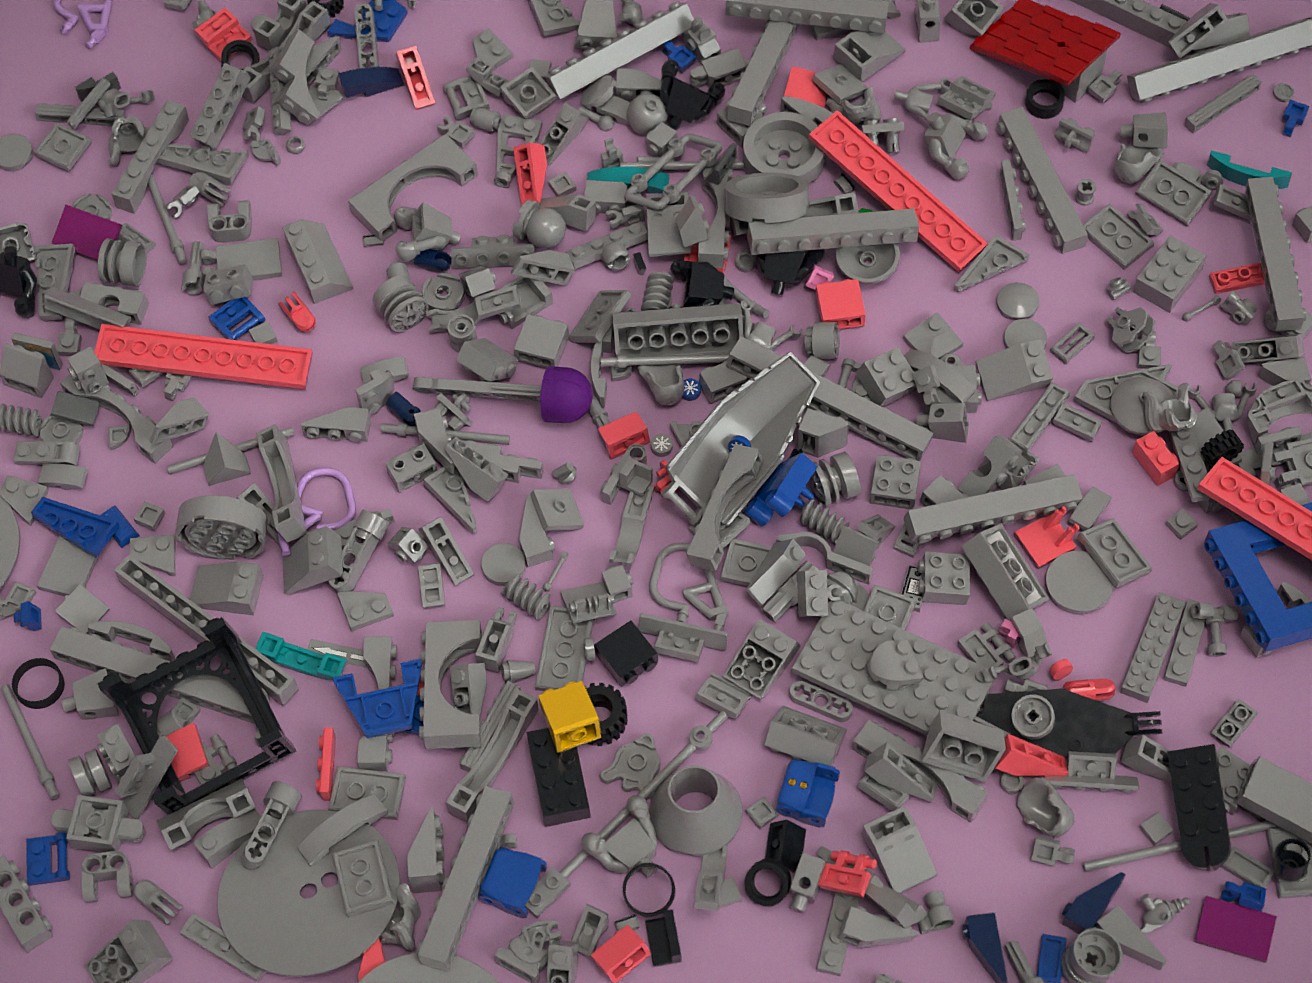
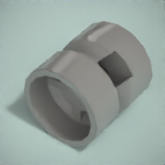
M456 315L449 320L447 327L450 345L453 350L459 353L465 341L477 339L475 323L467 315Z

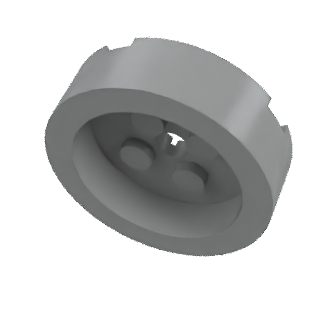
M776 112L759 118L748 128L744 137L743 163L746 173H785L802 177L808 183L815 182L823 171L825 153L810 141L808 136L818 125L811 119L793 112ZM786 153L789 158L781 159L779 156Z
M754 173L733 178L725 184V211L727 215L737 220L753 222V219H765V223L784 222L807 214V209H809V183L804 178L796 175Z
M218 495L198 496L188 499L180 505L175 538L178 542L185 543L187 550L201 556L223 560H235L236 556L245 555L246 558H251L261 553L264 549L268 518L257 506L237 498Z

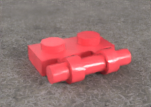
M833 851L831 853V860L836 861L835 865L826 863L818 885L822 889L864 897L871 878L870 873L864 870L867 868L875 869L877 860L871 859L868 855L864 854L857 856L852 855L849 851ZM848 864L855 865L854 868L846 867Z

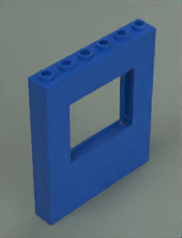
M1312 502L1302 505L1312 512ZM1247 520L1209 530L1204 541V548L1207 553H1210L1216 570L1220 571L1224 578L1225 586L1233 594L1237 607L1242 610L1247 625L1251 626L1256 641L1262 646L1263 650L1267 652L1312 639V602L1286 609L1255 555L1256 553L1285 546L1286 544Z

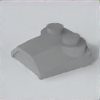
M530 67L500 87V92L504 95L505 102L513 106L524 119L535 116L557 98V95L533 67Z

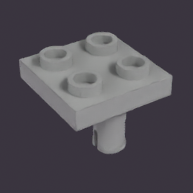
M898 118L883 119V124H878V120L863 121V125L858 126V129L877 146V134L879 132L886 134V152L900 151L898 133L900 130H904V122H898Z

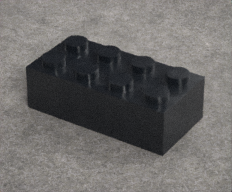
M548 728L527 732L545 827L591 818L577 746L557 753Z

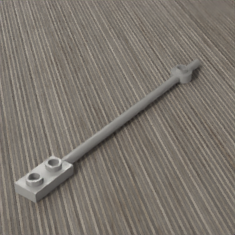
M721 711L707 726L699 725L694 727L689 734L690 743L636 796H642L646 800L696 749L705 750L709 748L713 741L712 733L728 718L727 714ZM704 734L705 737L702 739H698L697 735ZM627 805L597 835L604 840L611 835L632 814ZM582 849L560 872L553 867L536 884L531 897L524 906L538 919L571 886L566 878L590 854Z

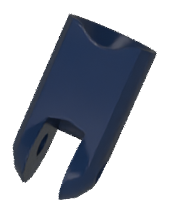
M433 249L421 251V254L414 258L415 266L441 272L448 271L450 264H452V258L448 253Z
M399 392L393 393L386 402V406L409 426H415L414 414L421 412L418 407L413 406Z

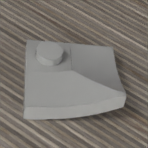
M938 312L903 335V339L912 349L926 352L940 360L944 355L952 354L963 347L961 339Z

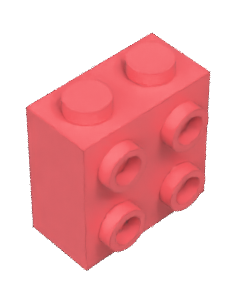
M846 279L833 283L824 282L816 285V300L821 322H837L839 329L865 326V310L858 279Z

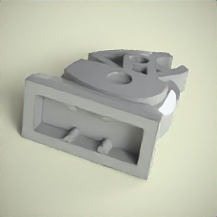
M540 921L521 928L522 933L519 937L511 940L508 949L500 948L495 953L496 964L530 983H539V972L548 965L549 947L545 950L546 945L562 938L561 931L557 933L550 932L551 929L558 928L557 921Z

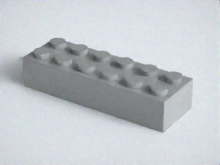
M740 303L612 313L616 357L617 355L644 357L730 354L739 338L743 337V319Z

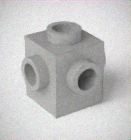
M401 527L388 542L395 550V556L402 562L419 561L424 556V551L429 547L424 542L425 538L421 533L414 531L413 528Z

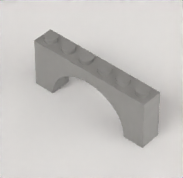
M444 134L442 137L436 138L426 148L420 149L410 159L403 161L394 170L387 172L378 181L371 183L362 192L355 194L348 200L351 213L372 235H375L380 241H385L397 232L395 220L392 218L390 211L395 198L404 188L418 180L431 177L447 178L455 181L460 186H464L478 176L477 166L447 134Z
M480 620L426 622V631H422V645H425V650H421L422 664L425 663V669H421V682H424V688H420L421 701H424V707H420V720L423 721V726L419 727L420 740H424L425 749L481 746L479 714H468L457 710L445 700L441 693V683L448 668L462 656L477 652L482 639Z

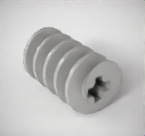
M665 272L649 274L641 311L668 309L667 305L670 302L669 297L671 296L672 284L674 282L672 275Z
M1 404L0 430H8L9 432H17L19 434L25 433L29 436L33 434L36 437L40 435L42 418L39 416L38 409H35L31 415L30 408H26L23 413V408L19 406L15 412L13 405H10L7 410L6 404Z
M813 498L804 507L800 516L803 525L809 524L811 530L816 529V533L823 534L826 539L831 538V542L835 544V540L839 538L841 529L844 526L845 517L842 516L836 520L837 512L830 516V508L827 507L822 511V503L815 507V499Z
M518 574L506 583L501 594L506 596L508 600L513 601L515 605H520L522 610H527L529 615H534L536 620H539L549 610L550 594L546 593L542 597V588L535 592L536 584L533 583L528 587L530 580L526 578L521 582L523 575Z

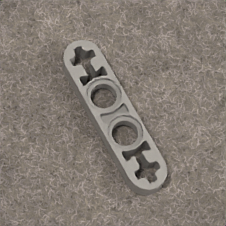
M360 3L356 6L354 12L360 68H367V59H370L371 67H379L374 12L369 4ZM363 10H367L365 14L367 21H364L362 16ZM364 27L371 28L370 33L367 35L361 34V30ZM372 45L373 49L370 52H363L364 46Z

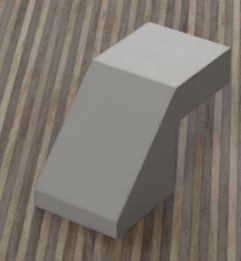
M1030 608L1011 618L1021 638L1018 645L1025 657L1034 656L1035 647L1047 642L1043 627L1033 609Z

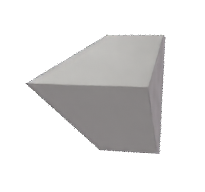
M215 432L203 465L208 485L211 486L250 475L251 472L246 454Z

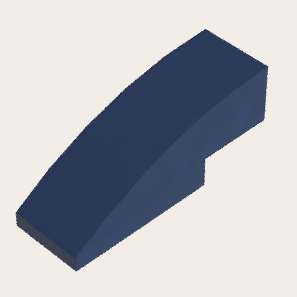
M367 67L338 73L346 98L362 93L369 97L405 86L399 69L393 67Z

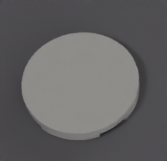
M1070 551L1058 556L1050 564L1045 579V586L1054 604L1062 610L1073 614H1083L1101 609L1109 601L1114 587L1090 553L1086 551Z

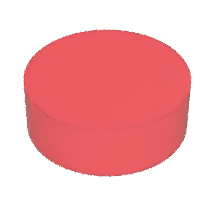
M1062 659L1052 665L1049 673L1054 680H1060L1072 672L1073 666L1068 659Z

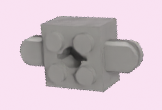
M78 795L74 810L57 809L51 817L55 830L67 833L66 839L73 849L102 853L119 851L121 841L139 842L145 835L142 822L139 819L127 818L129 811L125 803L120 800Z

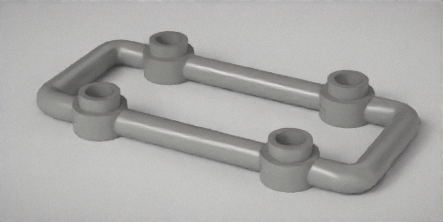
M686 134L680 139H671L667 145L668 151L644 174L632 176L630 181L631 187L625 192L626 200L654 210L663 209L668 203L677 202L681 197L680 192L705 167H710L717 163L716 156L722 151L721 143L695 134ZM688 142L709 147L701 151L700 161L676 185L669 184L664 187L663 198L660 201L635 195L636 192H643L648 188L647 182L671 158L682 155L685 152L684 146Z

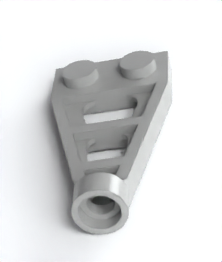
M503 114L498 128L497 172L494 177V183L502 188L508 187L517 173L516 163L513 165L503 163L505 154L514 156V149L507 146V138L525 139L524 144L529 142L537 143L543 126L542 121Z

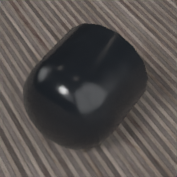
M1294 838L1279 843L1273 858L1275 874L1287 882H1295L1303 878L1307 872L1311 857L1309 846L1304 841ZM1293 843L1303 847L1307 852L1308 861L1296 851L1284 850L1285 845Z

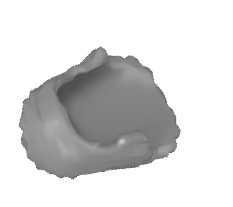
M1133 143L1128 147L1121 144V149L1115 162V173L1123 182L1128 184L1135 183L1142 179L1164 156L1163 149L1137 147Z
M681 365L638 366L640 375L649 384L659 404L673 405L680 401L685 392Z
M1044 777L1031 779L1023 787L1021 793L1017 795L1018 801L1016 806L1020 808V812L1024 816V822L1035 826L1051 837L1062 836L1072 828L1075 822L1072 810L1062 799L1058 791Z

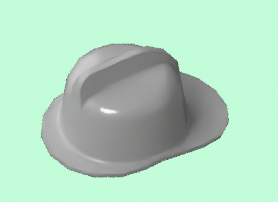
M845 572L829 573L827 575V586L831 584L840 585V588L832 589V596L840 597L841 601L864 611L869 599L864 587Z

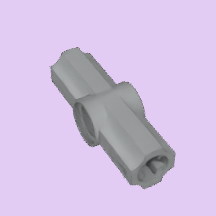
M805 561L797 571L818 569L809 561ZM797 571L776 590L777 592L761 608L763 614L773 622H776L790 606L798 603Z

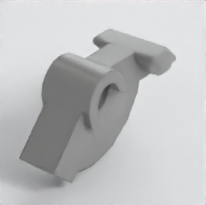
M265 139L263 141L251 142L250 147L258 160H273L276 165L280 164L281 159L270 140Z

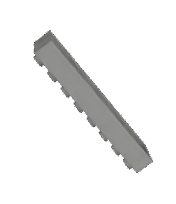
M1161 592L1158 593L1120 693L1148 703L1184 609L1185 601Z

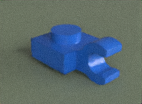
M670 40L662 44L665 47L662 52L668 56V60L678 62V70L681 72L696 61V55L685 46L681 45L677 48Z
M1293 100L1289 101L1282 118L1287 121L1283 132L1284 135L1291 137L1295 125L1302 126L1310 106Z
M1226 881L1221 899L1225 901L1238 899V905L1262 912L1266 888L1246 882L1239 886L1233 882Z

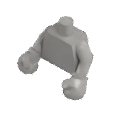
M934 112L928 117L930 125L925 133L929 154L933 161L942 164L944 169L956 180L963 179L969 172L967 161L965 158L956 160L954 157L966 133L971 135L975 141L983 140L988 133L987 125L983 122L967 121L950 113L942 115Z
M422 202L418 209L400 207L394 212V220L397 226L405 230H410L413 227V241H400L395 248L399 259L402 261H410L418 254H421V251L428 249L443 250L448 242L456 245L460 240V234L452 230L451 218Z
M633 795L629 797L627 808L636 818L632 819L606 842L599 835L592 832L586 833L582 837L581 845L583 849L593 855L595 859H598L609 871L628 874L632 868L639 864L653 863L651 860L656 856L657 838L655 828L650 820L648 803L642 796ZM643 867L637 871L641 870L647 877H650L658 868Z

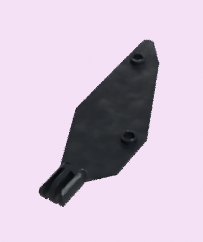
M1065 689L987 694L983 702L984 708L979 710L976 715L982 720L1010 733L1012 736L1067 758L1069 751L1116 754L1134 736L1163 734L1162 729L1139 730V727L1162 725L1161 720L1138 721V718L1161 716V711L1131 713ZM1024 696H1042L1053 707L1055 715L1053 729L1047 736L1041 739L1031 740L1024 738L1016 731L1013 725V707ZM1032 713L1029 717L1031 721L1038 718L1035 713Z

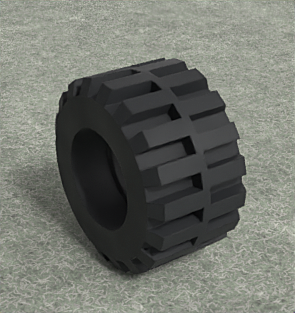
M599 682V686H595V683H590V687L586 688V691L594 708H607L611 711V715L599 722L601 738L588 742V744L593 746V743L596 742L598 746H603L602 742H607L608 745L612 743L613 738L618 740L620 733L625 731V725L628 722L624 696L621 697V692L618 689L614 691V686L610 684L608 687H605V684Z

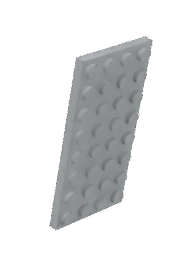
M841 600L829 602L828 616H821L792 667L793 673L926 736L940 710L974 721L995 681L985 683L981 671L988 668ZM908 639L924 679L920 683L900 685L897 690L886 689L887 685L879 680L875 682L868 671V661L880 644L886 641Z

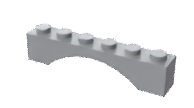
M312 1L299 14L292 30L278 48L282 49L289 36L299 29L315 41L331 25L328 10ZM269 57L254 65H249L243 70L251 78L242 96L253 103L271 86Z
M166 100L112 192L116 208L133 214L136 213L144 199L150 175L159 156L172 140L182 134L189 121L185 105Z
M713 166L703 169V189L713 200L717 213L712 225L709 227L710 230L706 231L708 239L699 242L698 262H709L715 268H724V260H728V247H725V244H729V231H726V228H730V216L726 215L725 184L732 179L733 169H729L720 184L716 185L705 180Z
M855 192L810 200L807 214L800 218L859 213ZM730 217L733 236L747 234L748 222ZM753 219V222L765 221V219Z
M70 374L60 383L64 392L99 401V407L113 411L121 416L133 429L140 453L154 464L173 447L171 439L152 444L150 439L156 423L149 416L144 417L141 415L140 410L135 405H128L119 393L114 394L111 392L108 385L86 396L82 389L78 391Z
M275 424L257 432L256 435L259 449L266 463L274 489L275 506L272 515L275 529L288 543L307 534L288 440Z
M735 444L732 451L728 453L724 470L720 471L716 488H713L709 504L704 508L701 522L695 528L694 538L686 549V555L692 566L713 571L717 570L724 554L720 541V523L723 513L737 492L757 478L764 461L759 449Z
M391 636L364 637V662L368 670L373 674L379 690L395 687L392 686V679H396L397 673L396 665H393V658H397V644H393ZM393 733L366 738L364 735L359 740L357 761L359 769L388 771V763H392V749H389V742H393Z
M519 689L515 691L505 707L496 731L483 754L470 772L456 785L446 801L450 814L468 823L470 815L476 811V800L479 793H483L485 786H492L539 710L537 698Z
M870 720L867 721L853 742L854 751L867 758L870 753L883 744L889 743L937 783V786L946 797L951 811L970 823L973 821L985 803L988 793L980 784L971 783L962 774L922 762L923 750L921 748L913 747L906 743L905 739L900 735H893L886 731L882 724L878 722L873 723Z

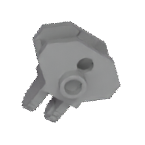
M701 17L695 18L691 22V29L682 33V39L687 49L696 55L698 62L705 60L710 55H720L721 49L715 39L716 35L713 29L709 28Z
M1117 306L1115 309L1119 315L1117 320L1115 321L1110 317L1106 319L1114 328L1112 341L1126 353L1139 350L1154 333L1155 320L1141 307L1131 311H1123Z

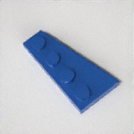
M42 497L31 511L34 519L97 558L119 528L118 521Z

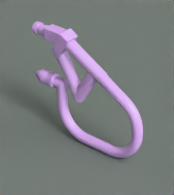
M53 0L55 10L67 18L66 22L60 27V33L66 34L75 26L78 17L63 9L60 0ZM104 0L103 4L78 5L79 13L91 33V38L85 43L88 49H91L94 44H98L106 35L108 36L109 29L107 24L111 0ZM88 12H101L100 23L94 24Z
M318 468L308 471L297 484L299 497H301L304 487L310 479L316 476L329 475L337 478L343 484L348 503V513L342 520L317 525L315 530L325 526L331 530H336L352 521L356 513V504L348 478L342 472L332 468ZM301 505L303 514L309 516L304 520L306 529H308L322 518L323 511ZM276 530L282 555H290L289 542L287 543Z

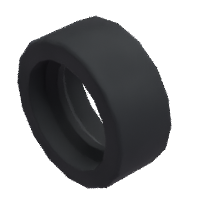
M245 40L229 42L221 53V67H223L224 63L229 64L228 58L230 54L237 51L248 53L252 58L251 65L259 62L257 48Z
M1049 79L1033 82L1027 89L1025 101L1027 110L1031 115L1041 119L1057 116L1063 109L1064 89L1059 83ZM1042 92L1054 95L1057 102L1048 106L1041 105L1033 99V96Z
M762 859L756 862L747 872L744 880L745 890L749 898L762 906H774L780 903L789 893L792 884L791 875L787 867L774 859ZM763 869L774 870L781 878V889L773 896H765L755 887V876Z

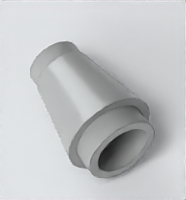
M507 660L506 663H501L503 681L509 680L513 682L535 675L534 662Z

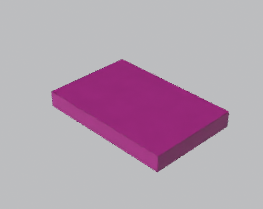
M65 204L52 244H73L76 247L75 252L98 260L103 241L107 238L116 241L122 225Z
M1206 896L1194 942L1266 963L1277 916Z

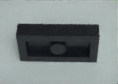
M787 819L770 823L765 859L780 861L788 870L796 873L804 849L806 829Z
M673 909L663 911L664 917L645 920L653 967L682 962Z

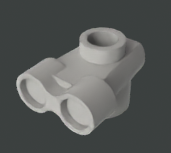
M1233 291L1220 307L1226 312L1231 313L1237 323L1247 325L1256 315L1257 306L1250 299L1242 301L1241 297Z

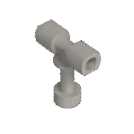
M1203 602L1193 604L1191 608L1192 617L1206 619V624L1211 625L1212 644L1208 645L1209 656L1227 655V645L1221 641L1220 625L1238 619L1237 607L1222 605L1214 608L1213 604Z

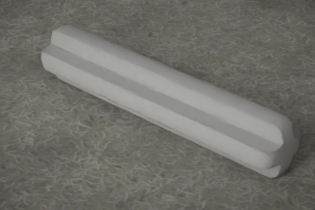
M102 78L67 120V124L70 127L76 128L110 87L109 81Z

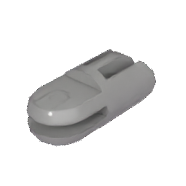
M203 172L193 173L190 177V186L195 185L201 195L214 203H219L221 207L224 206L225 202L217 197L227 200L228 195L223 191L230 193V188Z
M149 880L138 882L134 888L136 899L167 925L171 920L156 908L159 906L172 917H175L177 913L163 902L164 898L176 908H182L179 902Z

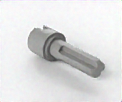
M194 241L192 243L188 270L183 272L181 289L183 291L188 287L187 293L189 295H197L202 292L204 276L201 272V250H204L201 241Z
M1011 941L1005 945V949L1023 983H1045L1041 977L1035 976L1017 941Z

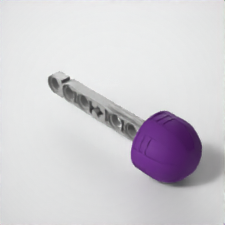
M548 366L545 370L541 386L441 378L433 379L427 377H415L413 383V390L423 393L466 394L467 396L540 401L542 418L544 422L571 423L577 421L589 410L593 399L589 380L580 371L569 367Z

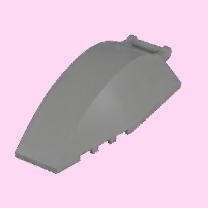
M788 352L723 398L665 466L672 481L663 490L661 495L665 499L669 498L689 518L688 521L692 525L697 523L702 517L704 508L709 504L713 488H716L719 481L720 471L724 470L727 463V455L730 452L728 443L733 436H744L749 440L752 448L760 450L764 461L757 478L737 492L726 507L721 524L729 526L782 462L785 456L783 453L788 443L792 442V435L797 425L801 423L803 419L801 416L806 406H809L820 381L792 352ZM677 488L698 507L695 512L675 493Z

